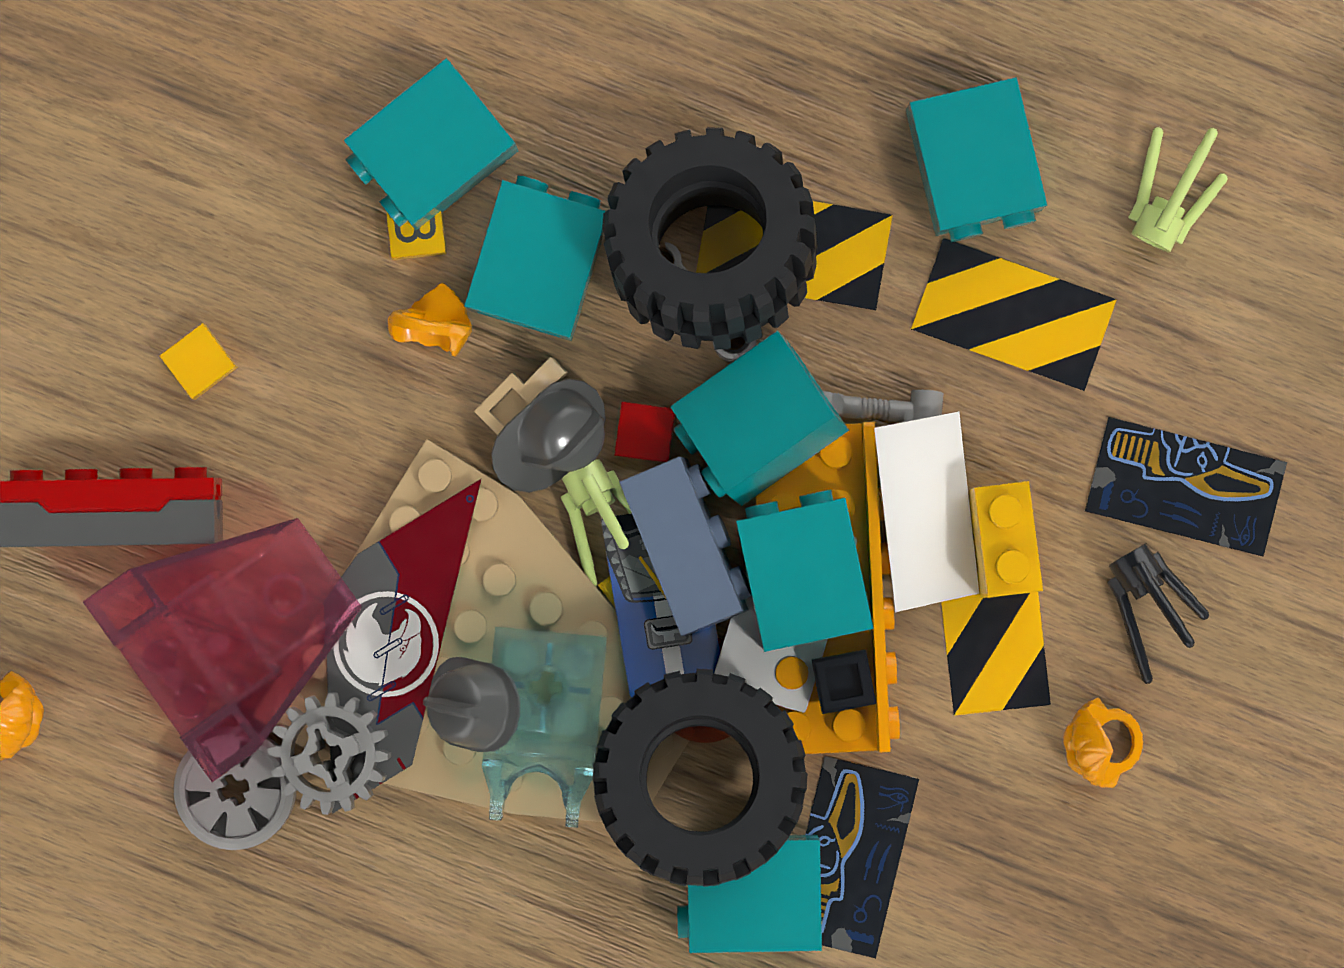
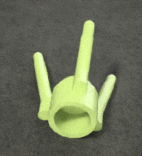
M1160 127L1154 128L1146 155L1137 200L1128 217L1130 220L1137 222L1131 233L1133 236L1166 252H1171L1175 242L1183 244L1191 226L1228 180L1227 175L1219 174L1182 218L1185 210L1180 205L1210 152V148L1218 135L1217 129L1210 128L1206 132L1170 200L1168 201L1156 196L1152 205L1148 203L1163 137V129Z
M600 459L594 460L584 468L566 474L562 480L568 492L560 497L569 513L582 569L595 586H597V579L580 509L583 508L586 516L599 511L608 530L621 549H626L629 542L609 506L615 502L613 495L629 514L632 513L615 471L606 472Z

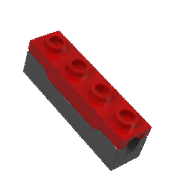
M207 467L174 468V478L153 479V468L119 469V479H98V469H65V480H43V470H10V481H0V547L223 544L222 479L207 478Z

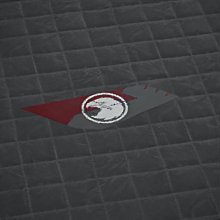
M481 479L358 553L324 600L328 694L332 692L338 693L340 706L343 707L353 697L360 699L357 713L362 716L374 710L377 716L370 724L373 731L387 729L389 734L383 740L378 741L379 749L391 752L390 759L377 762V768L382 770L387 776L382 782L369 780L367 784L371 789L376 788L413 764L426 706L423 705V699L429 696ZM329 716L330 719H333L337 729L350 735L358 733L357 729L349 722L338 717ZM339 745L330 746V761L333 763L334 768L336 767L335 759L342 755ZM366 751L357 754L350 769L353 774V778H351L353 782L358 778L364 767ZM356 793L353 794L354 800L359 798ZM339 800L335 801L332 814L342 808Z

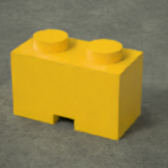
M1029 481L976 487L968 490L980 597L990 598L1043 591Z

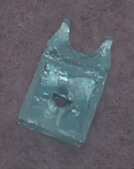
M506 625L495 627L492 664L503 668L514 680L520 696V718L516 732L507 745L495 752H483L482 769L490 792L489 820L502 821L505 800L511 792L514 781L518 777L526 773L540 772L553 778L562 791L563 804L566 809L565 827L578 828L581 801L592 781L593 762H595L597 754L608 635ZM544 671L555 674L553 682L561 681L562 693H554L550 701L540 699V692H534L532 688V681L540 680Z

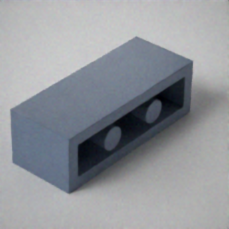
M677 457L622 480L619 483L681 636H686L749 611L745 599L751 597L752 592L741 566L731 567L724 548L732 544L721 516L711 517L704 497L710 495L711 491L709 484L702 475V468L699 464L691 466L687 458Z

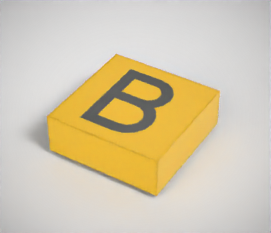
M386 211L392 260L447 254L441 211L417 230L414 229L409 221L399 227Z

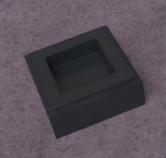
M866 649L811 659L822 714L876 704Z

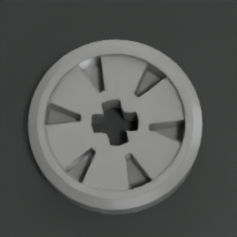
M230 728L217 731L202 738L187 751L175 775L174 800L181 820L193 835L213 847L226 850H241L263 843L283 827L293 810L297 792L285 797L282 791L289 783L286 775L282 777H272L271 775L272 770L282 765L281 757H274L268 754V748L278 745L274 740L254 730ZM232 774L236 781L246 779L250 790L243 793L246 798L244 803L239 804L235 797L226 799L223 796L221 788L228 785L225 780L227 775Z

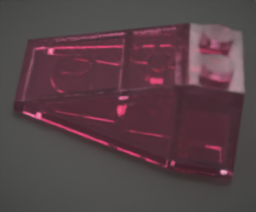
M298 518L128 569L83 601L112 644L121 651L181 735L180 739L212 783L259 750L362 609L358 600Z

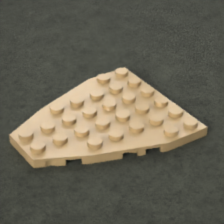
M426 439L351 562L358 553L481 479L435 673L443 662L452 657L470 658L492 663L503 668L514 680L520 696V718L516 732L507 745L495 752H476L450 745L442 740L431 726L426 707L413 764L383 784L516 815L602 822L594 798V783L592 780L593 762H595L598 749L597 743L602 730H606L613 712L621 702L625 704L631 698L616 609L591 582L520 495L429 439ZM325 604L255 716L257 720L272 729L279 724L288 726L292 724L286 714L290 707L295 706L303 713L307 712L305 707V698L315 695L321 706H325V700L328 695ZM307 725L301 730L296 740V744L305 748L309 739L306 731ZM693 727L674 732L664 739L654 751L647 770V788L651 801H653L695 732ZM324 739L325 748L318 751L319 758L324 761L330 760V746L326 739Z

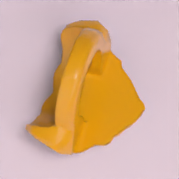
M441 283L426 293L419 301H415L411 308L394 310L388 317V330L392 339L397 342L405 343L411 341L419 342L428 347L439 346L446 352L450 351L452 356L455 357L471 335L472 323L464 307L465 304L462 303L449 286Z
M13 671L8 672L0 680V696L3 698V701L0 703V761L12 758L19 750L30 746L36 740L44 715L43 705L35 694L32 685L21 675Z
M1098 697L1085 703L1076 712L1072 722L1067 725L1064 732L1063 743L1066 749L1067 763L1074 772L1082 775L1091 785L1101 788H1114L1118 784L1120 775L1130 770L1140 758L1143 749V734L1138 722L1131 714L1119 708L1107 709ZM1111 720H1118L1124 723L1129 729L1132 739L1129 754L1118 763L1110 762L1113 748L1102 728L1105 723Z

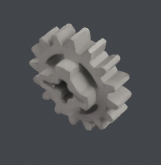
M332 692L327 695L325 706H321L319 700L313 695L305 698L307 712L303 713L295 706L290 707L286 711L289 720L292 722L290 726L279 724L274 727L273 732L282 738L283 741L282 745L268 748V754L274 757H281L282 765L272 770L271 775L272 777L286 775L289 783L282 791L285 797L297 791L303 794L300 808L306 810L315 800L320 801L322 814L328 815L332 812L335 801L339 800L341 807L347 812L355 808L354 793L366 801L374 795L371 787L367 784L369 780L373 782L385 780L387 775L377 768V762L390 759L391 752L379 749L378 741L383 740L389 734L387 729L373 731L370 724L377 716L374 710L362 716L357 713L360 699L353 697L343 707L340 706L338 693ZM329 716L338 717L349 722L357 729L358 733L350 735L337 729L333 719H330ZM307 725L306 731L309 739L303 752L295 755L296 740L301 730ZM324 739H326L329 746L339 745L342 750V755L335 759V768L330 760L321 762L318 756V751L325 748ZM366 751L364 767L358 778L353 782L351 779L353 774L350 769L357 754ZM310 772L323 778L326 787L330 788V790L314 786L302 774Z

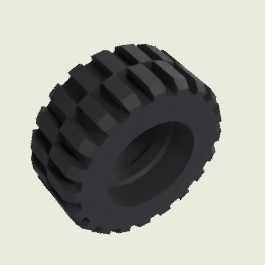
M707 127L706 135L692 137L690 129L674 133L675 142L664 146L663 142L658 140L645 148L647 158L643 162H640L637 158L632 159L622 170L625 184L620 182L614 183L607 199L610 209L603 213L602 230L605 238L604 247L614 286L621 301L627 302L630 314L640 324H647L650 321L653 334L666 341L671 340L673 335L677 334L681 337L683 347L699 349L701 341H713L715 350L731 348L730 339L744 336L748 344L763 337L761 327L769 323L773 328L777 329L789 318L787 304L789 303L793 307L800 306L807 294L806 281L814 278L817 265L816 249L818 247L814 207L810 191L803 187L802 175L794 163L786 162L783 164L782 152L770 143H764L761 148L757 147L755 135L737 131L735 138L724 136L723 128ZM722 205L736 208L750 215L762 227L763 237L754 252L740 264L721 272L695 273L681 269L663 257L659 249L664 233L675 220L691 210L704 206Z
M697 669L696 673L681 674L679 670L665 674L664 679L651 685L647 682L634 691L635 695L625 704L621 702L611 715L612 719L606 730H602L597 743L596 759L593 762L592 780L598 813L606 831L616 846L643 871L654 877L657 876L670 881V883L683 886H717L721 883L741 879L751 874V872L763 864L765 865L777 854L796 826L803 809L805 792L807 790L808 773L805 770L804 761L806 755L802 741L798 740L793 729L794 723L786 711H781L772 701L773 697L761 687L757 690L745 683V678L732 673L729 676L714 674L713 669ZM693 726L712 727L734 738L747 754L753 775L752 791L741 813L734 820L720 828L702 832L682 829L667 821L655 808L647 788L648 765L656 748L674 732Z

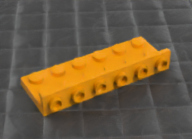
M875 422L845 424L849 429L848 432L755 496L756 505L777 501L779 512L801 507L799 496L832 490L833 500L846 498L853 535L857 539L856 549L874 629L828 638L822 657L866 649L876 704L822 714L815 682L805 712L802 713L776 705L781 711L785 710L794 723L793 729L798 740L802 741L805 754L861 751L891 752L890 740L900 739L898 706L889 707L888 685L897 684V661L895 652H886L885 630H894L895 619L893 597H883L882 575H891L888 544L887 542L881 543L880 521H885L882 492L881 488H878ZM787 657L777 665V681L786 689H798L808 679V667L800 658Z

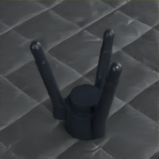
M1147 543L1109 564L1115 577L1107 581V584L1117 599L1142 681L1145 684H1150L1153 676L1127 592L1131 591L1136 600L1149 593L1187 648H1192L1195 645V641L1160 588L1164 584L1163 580L1200 619H1208L1209 612L1168 568L1159 551L1153 554Z

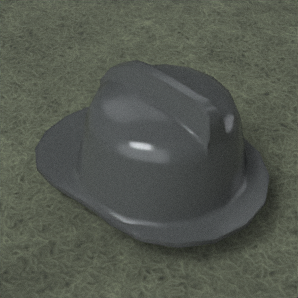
M565 379L552 383L540 392L530 404L506 424L495 439L491 457L493 470L499 480L513 490L530 493L546 489L561 480L568 472L584 468L593 462L602 450L605 439L604 424L606 416L604 402L597 390L584 381Z
M452 657L443 662L433 676L429 696L423 699V705L427 707V715L431 726L439 737L450 745L476 752H495L507 745L516 732L520 718V696L514 680L503 668L492 663L465 657Z

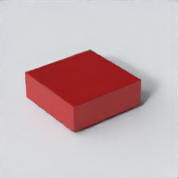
M621 402L614 456L663 463L668 462L675 418L672 409Z

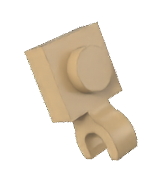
M550 357L525 383L515 373H511L474 412L498 435L506 424L530 404L540 392L552 383L561 381L568 372L554 358Z

